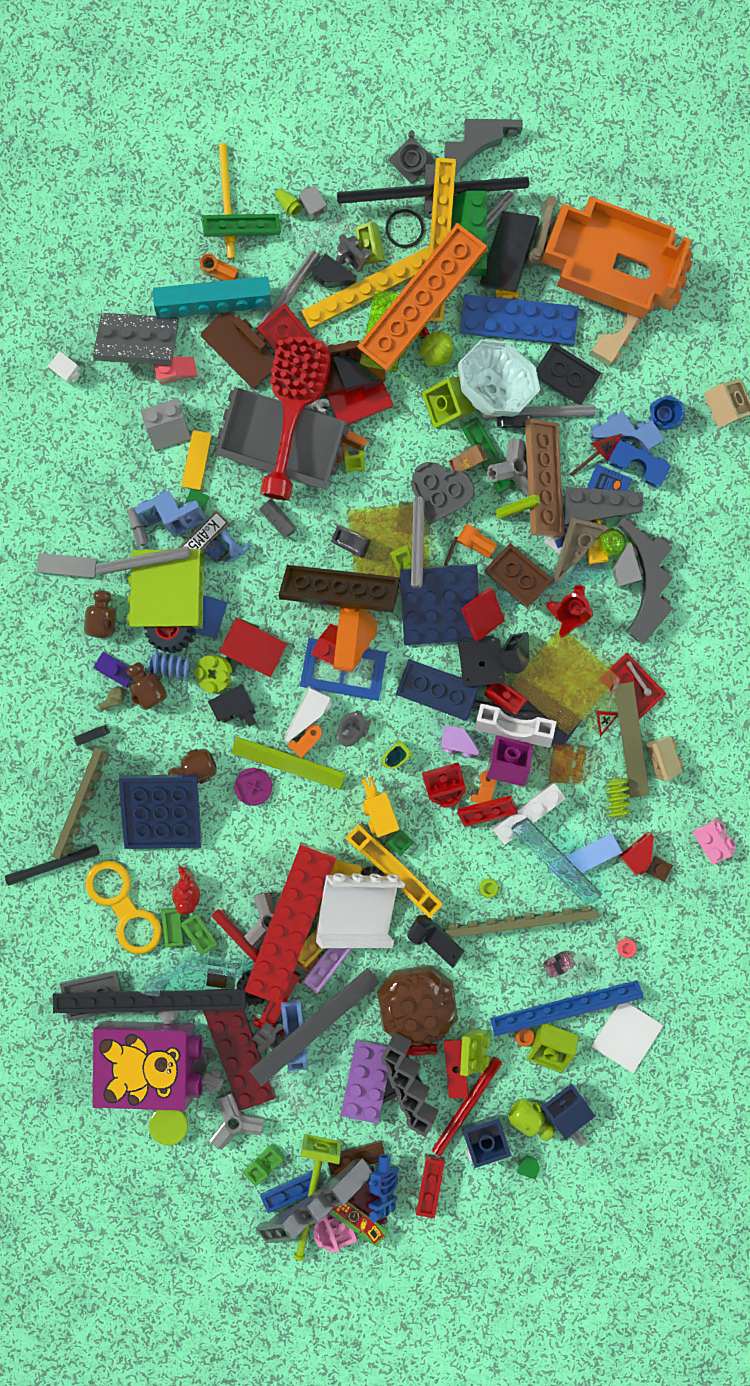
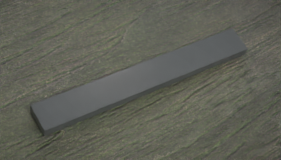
M367 967L249 1070L261 1086L380 983L372 971Z

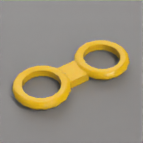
M102 861L95 864L87 874L86 890L94 902L102 906H111L119 918L116 934L119 944L132 954H145L152 951L159 944L162 937V927L159 919L153 913L144 909H137L130 899L128 893L131 889V879L128 871L121 864L114 861ZM112 869L120 874L123 887L117 896L104 898L96 892L94 878L100 870ZM142 917L152 924L154 936L151 942L144 946H135L126 939L125 926L130 919Z

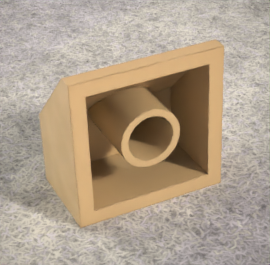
M741 378L724 382L704 392L706 404L710 407L713 420L718 425V428L750 416V399Z
M664 736L645 743L657 779L668 781L683 773L681 769L683 762L680 756L677 757L675 751L677 745L673 738Z

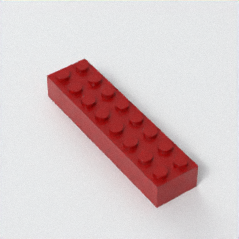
M303 842L300 843L245 987V992L281 1005L323 896L326 875H331L337 855Z

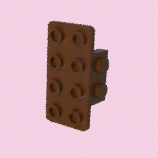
M231 312L220 313L201 332V337L251 388H256L271 373L275 356L267 349L265 338L259 332L255 334L251 330L253 328L246 319L242 321L239 316L236 318Z
M359 340L328 345L331 356L330 369L326 386L321 395L345 390L334 366L333 357L348 355L353 357L377 376L381 382L386 381L385 370L358 349Z

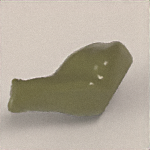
M120 686L112 688L107 695V699L98 704L99 711L102 712L110 707L122 704L125 696L124 689Z

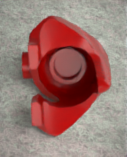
M582 585L574 586L573 593L565 596L562 602L549 601L546 605L547 609L562 624L559 630L560 638H564L594 616L589 601L585 597V586Z

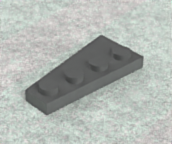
M566 487L564 526L569 525L571 517L593 521L637 514L643 511V492Z

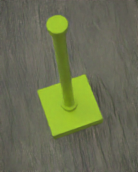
M304 1134L300 1157L315 1159L308 1197L317 1191L322 1162L339 1164L341 1141ZM310 1224L300 1233L297 1252L294 1253V1259L297 1261L305 1260L306 1255L304 1251Z

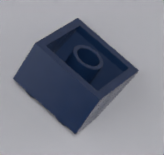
M498 1114L462 1126L474 1168L511 1157Z

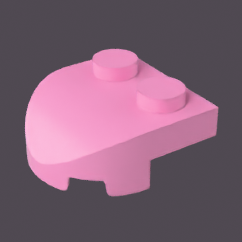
M327 1213L319 1223L314 1224L313 1235L316 1244L320 1248L329 1250V1252H338L341 1247L358 1241L355 1231L330 1213Z

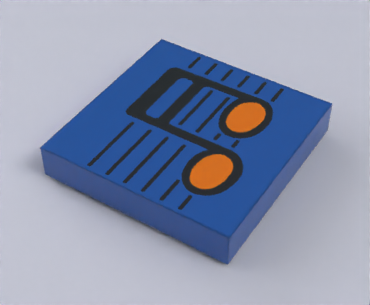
M596 464L587 488L627 491L632 478Z

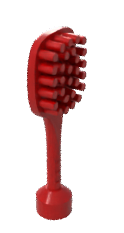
M290 336L284 341L282 339L278 340L279 347L275 350L276 355L273 359V368L271 369L272 376L270 382L272 383V391L274 396L283 404V427L274 472L263 477L260 495L282 501L290 500L293 483L286 475V469L297 421L303 408L317 401L323 393L331 361L330 350L324 342L301 336Z

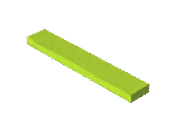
M240 737L235 738L231 754L339 790L346 774Z

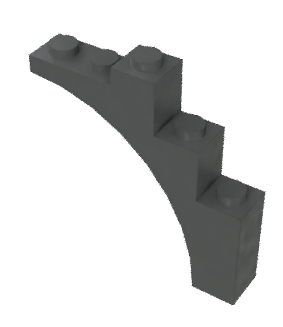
M623 517L616 526L627 536L632 545L636 547L643 570V593L640 607L626 633L638 643L644 644L673 609L670 606L671 602L666 597L659 596L673 579L670 576L671 572L667 568L659 566L673 547L670 546L671 542L664 536H656L651 540L650 534L636 528V523L633 520Z

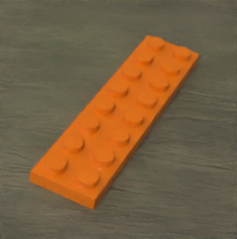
M456 223L359 343L358 349L388 372L488 249L487 245Z

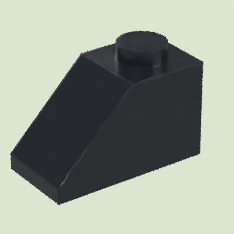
M326 253L312 271L313 281L320 287L324 285L326 288L353 285L357 282L355 274Z
M528 632L511 634L498 655L506 674L521 673L529 663Z

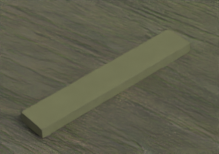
M634 682L614 684L626 774L629 779L630 798L647 796L650 794Z

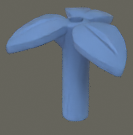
M226 529L220 532L221 537L229 546L231 557L223 560L224 562L235 561L239 559L240 555H244L248 551L251 544L250 541L242 548L234 542Z

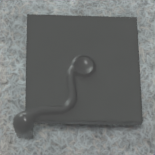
M413 130L408 133L409 139L388 159L410 184L425 171L426 164H432L435 161L414 139L415 132Z

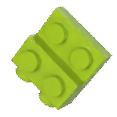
M472 1029L462 1036L460 1075L469 1076L473 1072L482 1073L488 1068L490 1058L487 1055V1051L491 1043V1038L488 1036L489 1030Z

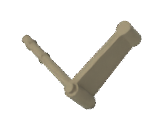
M548 196L541 205L542 216L534 247L528 255L525 264L528 268H533L535 265L555 268L541 262L543 251L549 240L547 233L550 231L553 219H551L552 210L557 204V199L554 196Z

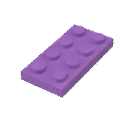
M356 1039L340 1116L378 1124L388 1079L387 1068L381 1061L387 1045Z

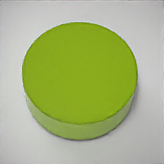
M486 878L481 881L479 890L484 897L492 898L497 895L499 886L494 879Z

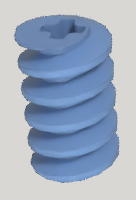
M156 650L150 659L148 672L150 673L154 669V674H158L161 670L162 676H166L169 672L170 678H173L176 674V678L179 680L184 675V681H187L191 663H189V657L182 661L181 655H179L175 660L173 653L167 658L165 651L162 656H159V650Z

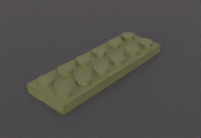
M105 746L94 748L52 857L60 859L72 852L75 844L72 842L73 838L81 830L80 820L82 817L85 818L89 807L86 805L89 799L92 800L96 789L93 788L95 783L99 782L102 777L103 771L100 770L102 765L106 764L110 754L107 753L109 748Z

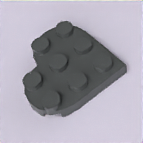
M425 462L416 467L412 475V490L416 497L421 496L425 500L424 515L429 525L465 507L475 496L473 481L464 471L451 470L447 472L439 463Z

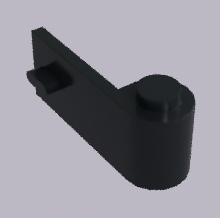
M418 915L407 932V937L412 943L420 945L426 942L452 968L457 965L465 952L427 915Z

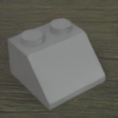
M178 399L140 410L155 451L191 440Z

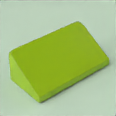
M370 221L355 227L356 237L359 241V250L367 248L370 251V259L364 265L385 261L378 224Z

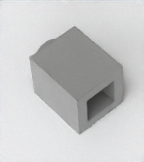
M316 185L313 187L308 186L300 192L299 200L310 220L327 212V204Z

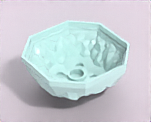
M480 340L458 363L461 391L470 400L472 405L485 415L516 416L540 391L536 367L505 341Z

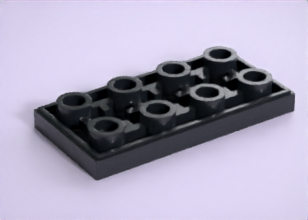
M502 211L487 258L486 274L481 277L479 283L482 287L517 292L540 220L538 216Z

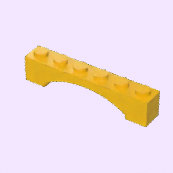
M359 822L346 835L345 839L386 876L388 874L399 876L405 883V888L400 889L429 918L443 905L442 901Z

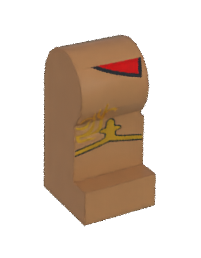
M480 444L471 447L448 462L452 470L466 471L488 459Z

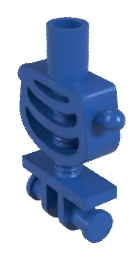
M388 1154L379 1155L378 1170L371 1173L369 1181V1192L379 1196L377 1200L369 1204V1208L375 1210L369 1215L372 1222L385 1218L396 1209L393 1202L397 1201V1196L391 1194L398 1184L399 1168L390 1166V1155Z

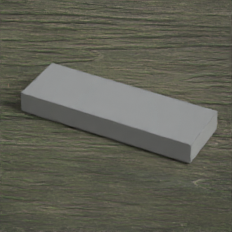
M39 553L37 572L96 578L97 559Z

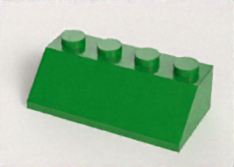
M466 191L454 195L451 230L458 223L485 245H487V191ZM487 250L466 276H485L487 270Z

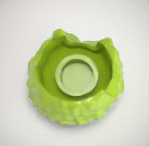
M436 331L426 335L418 353L420 356H423L427 366L439 367L449 363L455 351L454 343L449 334L443 331Z

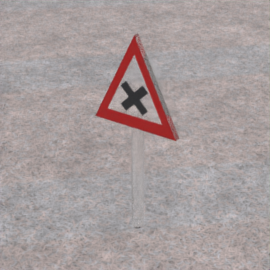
M619 678L615 679L606 711L596 710L599 737L604 734L618 716V712L610 711Z

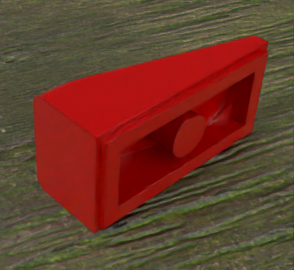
M506 683L491 684L484 693V696L515 715L527 702L526 698Z

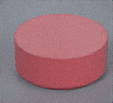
M623 938L617 944V951L622 957L630 958L635 955L637 946L632 939Z

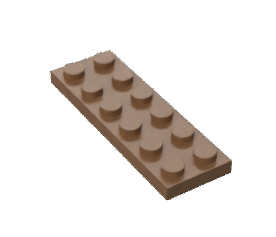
M530 418L525 420L529 496L539 495L540 504L530 508L531 535L564 537L558 423Z

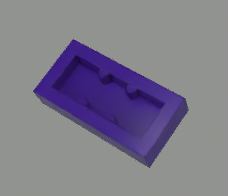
M105 652L101 653L93 668L127 688L132 680L126 673V669L129 666Z

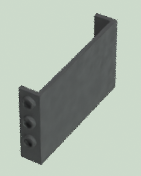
M234 387V390L230 391L228 401H230L229 408L225 410L223 420H225L224 426L220 428L218 433V439L220 440L216 455L268 472H274L283 427V404L279 400ZM303 408L292 439L286 469L288 478L325 490L328 489L332 475L335 476L338 469V464H336L337 457H341L344 446L341 444L343 437L347 438L349 432L348 422Z

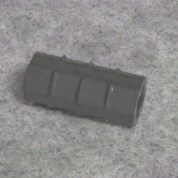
M272 499L268 500L259 509L284 539L297 529L285 512Z

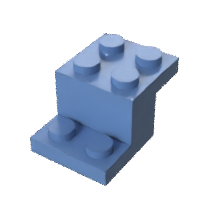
M169 490L158 493L156 497L150 500L142 501L134 508L147 527L162 520L174 538L208 520L196 500L187 502L180 508Z

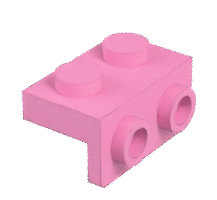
M717 817L692 832L712 865L731 857L736 850L734 840L731 837L729 838L724 824Z

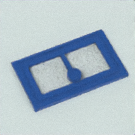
M308 638L300 687L308 688L310 686L321 691L379 701L387 652L374 649L365 650L362 659L354 671H349L346 674L340 670H334L332 666L315 659L311 653L318 639Z

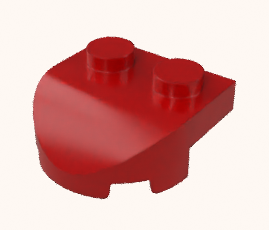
M459 762L422 772L425 787L432 803L447 808L455 806L460 802L461 797L466 792V786Z

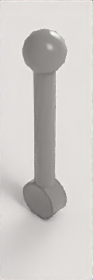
M628 661L626 664L644 689V694L650 696L652 691L646 687L632 663Z

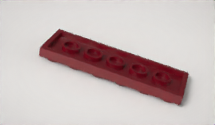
M203 1010L239 1111L275 1099L276 1095L270 1079L261 1086L249 1072L252 1067L262 1060L260 1051L257 1050L256 1041L252 1039L254 1035L245 1010Z

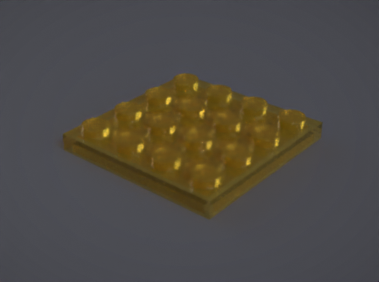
M413 503L347 510L349 529L371 540L364 558H360L352 553L354 572L400 577L390 552L408 544L412 553ZM424 515L423 567H431Z
M559 627L530 660L525 670L519 673L509 685L549 720L557 721L556 726L566 735H569L619 677L570 634L560 638L559 630L561 627Z

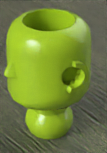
M521 1098L511 1108L508 1115L509 1123L526 1136L533 1137L538 1133L542 1140L549 1141L555 1133L554 1125L545 1122V1112L537 1102Z

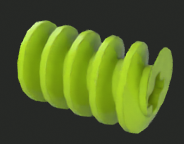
M607 779L610 782L606 783L605 786L609 787L610 790L606 791L605 794L611 795V797L606 799V802L611 803V805L606 807V809L612 811V813L607 814V817H629L626 814L630 813L631 809L626 808V806L631 803L625 799L629 798L630 794L624 792L630 789L629 786L624 785L629 779Z

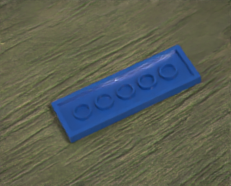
M464 294L460 334L542 343L554 342L555 344L574 346L578 306Z

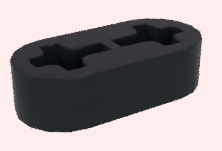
M533 416L496 417L497 428H525V420L533 419Z
M105 724L75 736L73 739L76 746H80L110 734L108 725Z

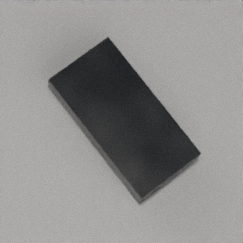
M338 524L331 542L360 558H364L371 540Z

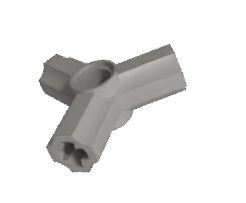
M511 439L508 442L506 462L488 466L487 476L492 482L512 479L522 492L528 496V471L524 461L526 444L521 439Z
M264 891L253 896L260 920L244 937L255 948L264 940L269 925L266 924L265 918L268 916L272 917L275 911L270 891Z
M232 1091L225 1092L216 1097L224 1122L210 1137L209 1140L212 1145L217 1149L223 1150L237 1132L261 1136L264 1117L241 1114ZM237 1119L239 1124L232 1125L229 1120Z

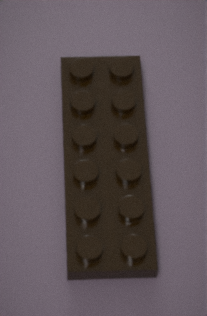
M287 565L278 596L279 600L393 613L400 585V577Z

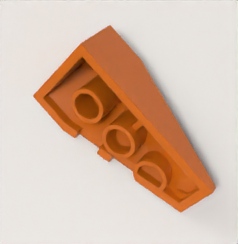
M340 607L334 670L354 671L362 659L365 650H368L370 642L375 639L378 621L365 609Z

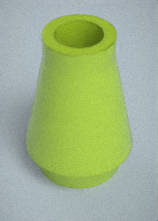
M283 188L276 191L275 197L286 214L292 217L296 216L302 209L301 201Z

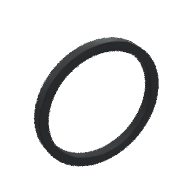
M400 209L389 216L385 228L386 235L395 246L409 248L421 240L424 224L416 212L410 209ZM402 212L411 213L419 220L421 233L413 243L403 245L391 238L388 226L390 220L396 214Z

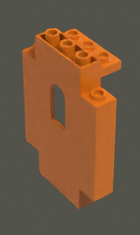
M590 196L584 211L562 203L541 262L562 270L557 287L644 319L647 312L651 313L654 305L671 311L675 304H679L682 294L679 293L680 289L684 288L688 279L685 277L686 272L689 273L693 261H690L692 248H689L692 239L684 237L679 247L674 246L677 239L674 236L676 228ZM620 255L646 265L650 270V277L639 279L613 269L616 256Z

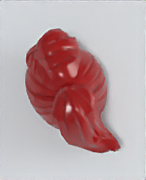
M178 866L180 878L172 890V900L178 914H190L195 911L200 901V889L194 881V875L187 868Z

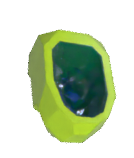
M399 740L384 753L381 764L384 768L395 769L413 754Z

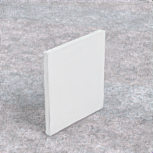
M628 1002L619 1004L612 1012L591 1047L626 1068L629 1072L634 1073L664 1025Z

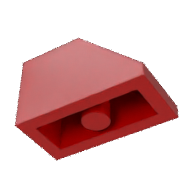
M646 832L619 855L636 876L645 873L652 861L654 836L650 832Z

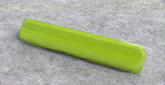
M531 495L497 508L495 510L496 518L503 519L538 506L540 504L539 495Z

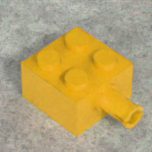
M373 776L368 777L370 785H368L366 778L362 779L361 782L367 794L362 807L365 815H370L371 821H368L372 834L376 833L378 838L400 830L386 790L382 792L377 791Z

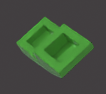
M272 1143L243 1171V1174L256 1187L269 1176L275 1167L284 1161L285 1156Z

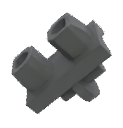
M345 234L340 235V244L336 250L338 254L336 261L341 265L345 263L351 264L357 272L362 271L364 263L370 259V251L367 248L359 250V241L355 236L347 238Z
M266 1022L252 1038L260 1044L257 1050L262 1053L268 1047L271 1050L277 1047L284 1040L282 1036L276 1035L282 1030L283 1026L277 1024L273 1027Z

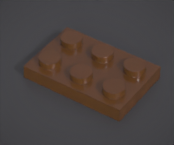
M511 543L484 570L485 574L526 609L553 582L550 576Z

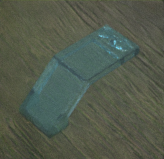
M188 954L146 981L140 989V993L160 996V990L165 988V983L187 969L242 978L246 963H243L238 958L225 960Z

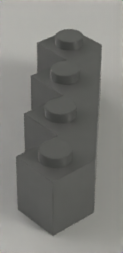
M394 1032L384 1050L381 1061L387 1068V1076L392 1088H395L398 1103L407 1118L408 1128L426 1137L435 1122L439 1110L424 1102L430 1087L415 1079L421 1064L405 1056L412 1041Z

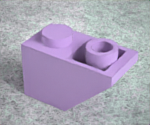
M444 724L440 747L444 748L443 752L455 754V751L463 752L462 756L473 758L474 755H479V750L464 728Z

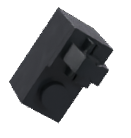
M244 684L208 701L218 722L223 720L226 723L234 719L233 715L236 714L240 720L245 719L249 727L257 724L253 717V714L256 713L255 706Z

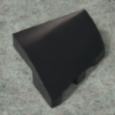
M348 355L333 357L334 366L346 392L361 387L368 390L382 385L381 380L353 357Z

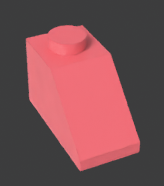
M173 356L172 366L154 364L157 380L160 384L198 376L194 357Z

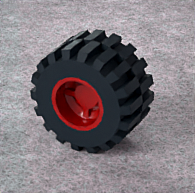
M192 626L144 627L147 630L144 634L145 637L149 638L148 642L154 645L156 649L169 653L183 651L182 648L187 649L189 647L188 643L194 641L192 636L196 635V631H194Z

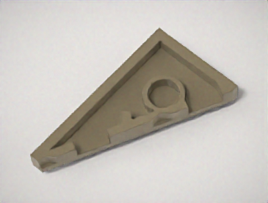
M571 517L552 578L553 583H558L559 580L566 576V572L571 566L576 564L586 554L587 549L596 543L595 540L603 531L606 532L608 526Z

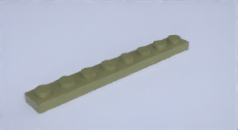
M584 905L579 910L563 908L562 912L554 913V910L543 911L542 915L526 913L524 917L516 918V915L506 916L505 920L488 918L486 922L479 923L478 920L468 921L467 925L451 923L444 930L450 938L594 919L599 918L595 907L592 908V905Z

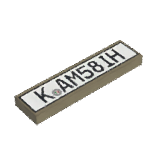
M215 510L207 518L208 520L202 523L178 548L188 547L189 549H201L204 551L210 540L216 539L220 532L226 529L230 523Z

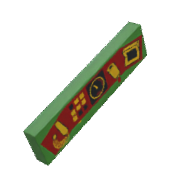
M349 1201L343 1206L333 1207L328 1212L376 1247H378L388 1233L387 1228L377 1221L372 1222L369 1215Z

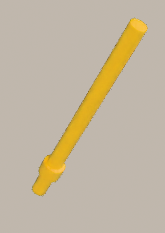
M220 143L224 215H231L227 144ZM224 236V244L227 247V259L233 260L235 259V236Z

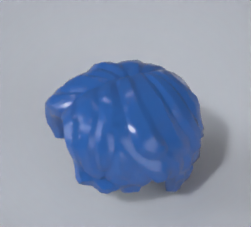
M669 395L660 397L650 404L651 415L649 421L652 420L657 427L668 430L682 425L685 419V408L679 399Z

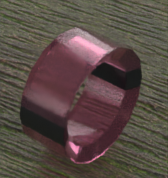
M568 950L547 959L542 965L549 978H553L569 971L576 963Z

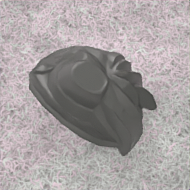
M358 710L345 715L337 729L336 736L338 742L345 747L356 744L368 733L371 719L366 721L363 713Z

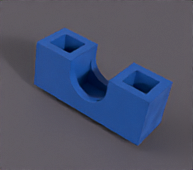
M627 440L618 441L606 463L622 472L627 469L630 462L640 463L644 469L640 481L656 489L661 487L671 465L667 464V460L661 457L655 458L650 455L649 451L643 448L639 450L633 447V443Z

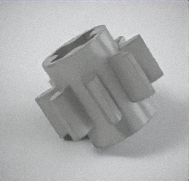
M213 1069L212 1073L206 1072L202 1085L206 1087L204 1092L213 1095L214 1090L220 1091L225 1079L220 1077L221 1071Z

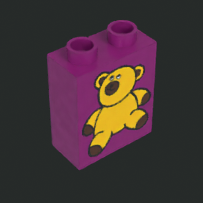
M103 1021L93 1029L92 1108L185 1111L193 1101V1098H200L202 1093V1075L194 1074V1059H200L202 1056L203 1039L202 1035H194V1023L164 1024L163 1022Z

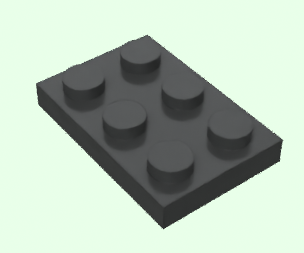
M117 970L60 983L62 993L122 991ZM108 1012L66 1013L68 1021Z

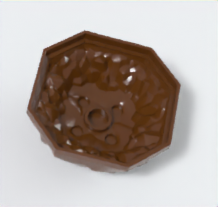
M432 965L393 970L377 991L382 1030L391 1037L394 1032L412 1041L410 1045L421 1046L427 1043L442 1041L458 1020L453 981Z

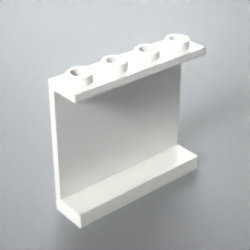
M341 873L326 875L315 935L317 944L321 948H393L394 941L388 935L397 888H405V883L399 876L394 874H388V876H380L378 874L363 876L357 873L352 875Z

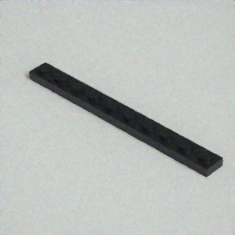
M245 988L53 993V1013L246 1009L247 1001Z

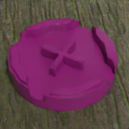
M253 767L247 768L238 775L234 788L235 794L240 801L255 806L267 801L272 793L273 785L272 779L267 772Z

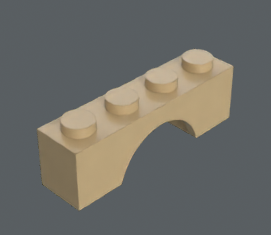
M623 312L625 318L623 329L615 334H602L589 355L607 366H610L612 362L616 363L622 354L619 352L621 346L626 347L631 339L630 331L632 329L636 330L641 320L638 319L639 317Z

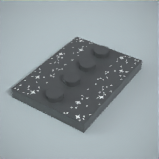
M101 313L93 359L94 361L172 366L179 324L178 318L157 319L156 316Z

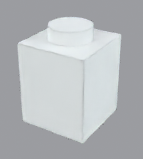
M60 351L48 365L54 373L68 384L72 381L75 382L81 374V368Z

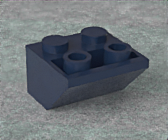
M572 1083L541 1106L565 1140L596 1117Z

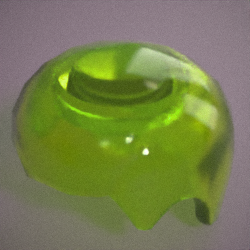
M608 528L606 532L603 531L599 536L598 544L600 550L605 555L615 557L622 553L626 541L620 530Z

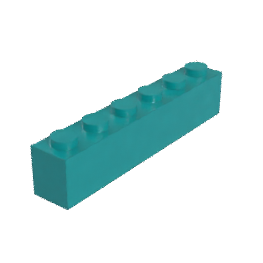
M268 276L153 288L154 309L157 319L272 307Z

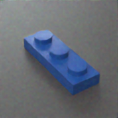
M313 1170L261 1193L260 1197L267 1213L269 1214L308 1196Z

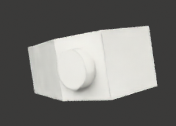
M308 686L284 739L289 742L320 718L324 711L328 712L332 703L330 696Z

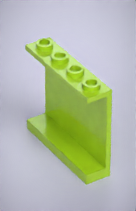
M171 549L132 550V556L130 557L161 552ZM189 549V558L131 569V575L128 577V583L131 586V593L128 594L130 613L127 615V622L131 628L139 630V627L192 626L195 629H203L204 552L201 549Z

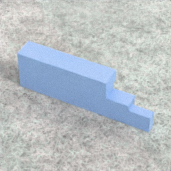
M611 833L548 866L552 874L561 869L565 871L574 866L579 875L621 854L622 851Z

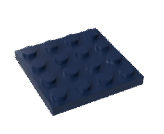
M477 564L423 567V584L421 588H413L411 586V568L400 569L404 645L460 642L464 638H473L461 608L479 595Z
M198 774L119 776L124 849L201 848Z

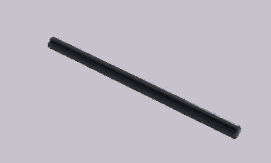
M528 176L454 182L453 194H460L466 191L489 192L529 188L530 182ZM434 184L337 192V202L343 204L433 196Z

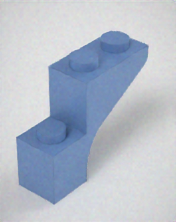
M624 411L619 414L614 412L607 417L608 421L604 424H601V422L590 428L592 431L588 435L591 440L599 441L622 433L620 439H630L647 451L664 440L652 420L648 423L644 420L634 428Z
M289 1000L281 1003L285 1039L304 1023L301 1001ZM307 1047L287 1064L289 1071L308 1070Z

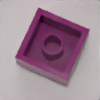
M496 735L490 750L486 777L524 787L530 773L533 744Z

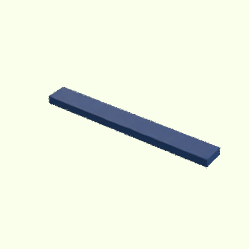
M638 980L492 1017L490 1021L496 1037L643 999L644 997Z

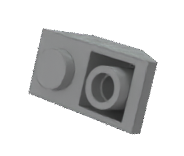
M632 543L624 545L611 569L616 587L642 580L643 570L641 565L637 563L636 557H638L636 547L632 546Z

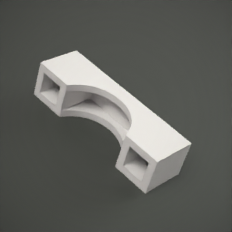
M481 704L475 730L550 748L557 721L540 717L532 720H520L504 714L500 708Z
M550 782L526 804L520 807L518 814L504 817L492 826L491 829L501 842L506 845L566 798L555 783Z

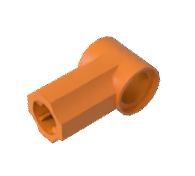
M205 254L200 259L203 274L213 276L221 281L235 280L237 278L239 269L216 259L214 255ZM206 262H213L214 266L212 268L204 267Z
M469 524L465 525L457 538L460 544L469 549H474L488 559L497 546V543L482 535L478 529Z

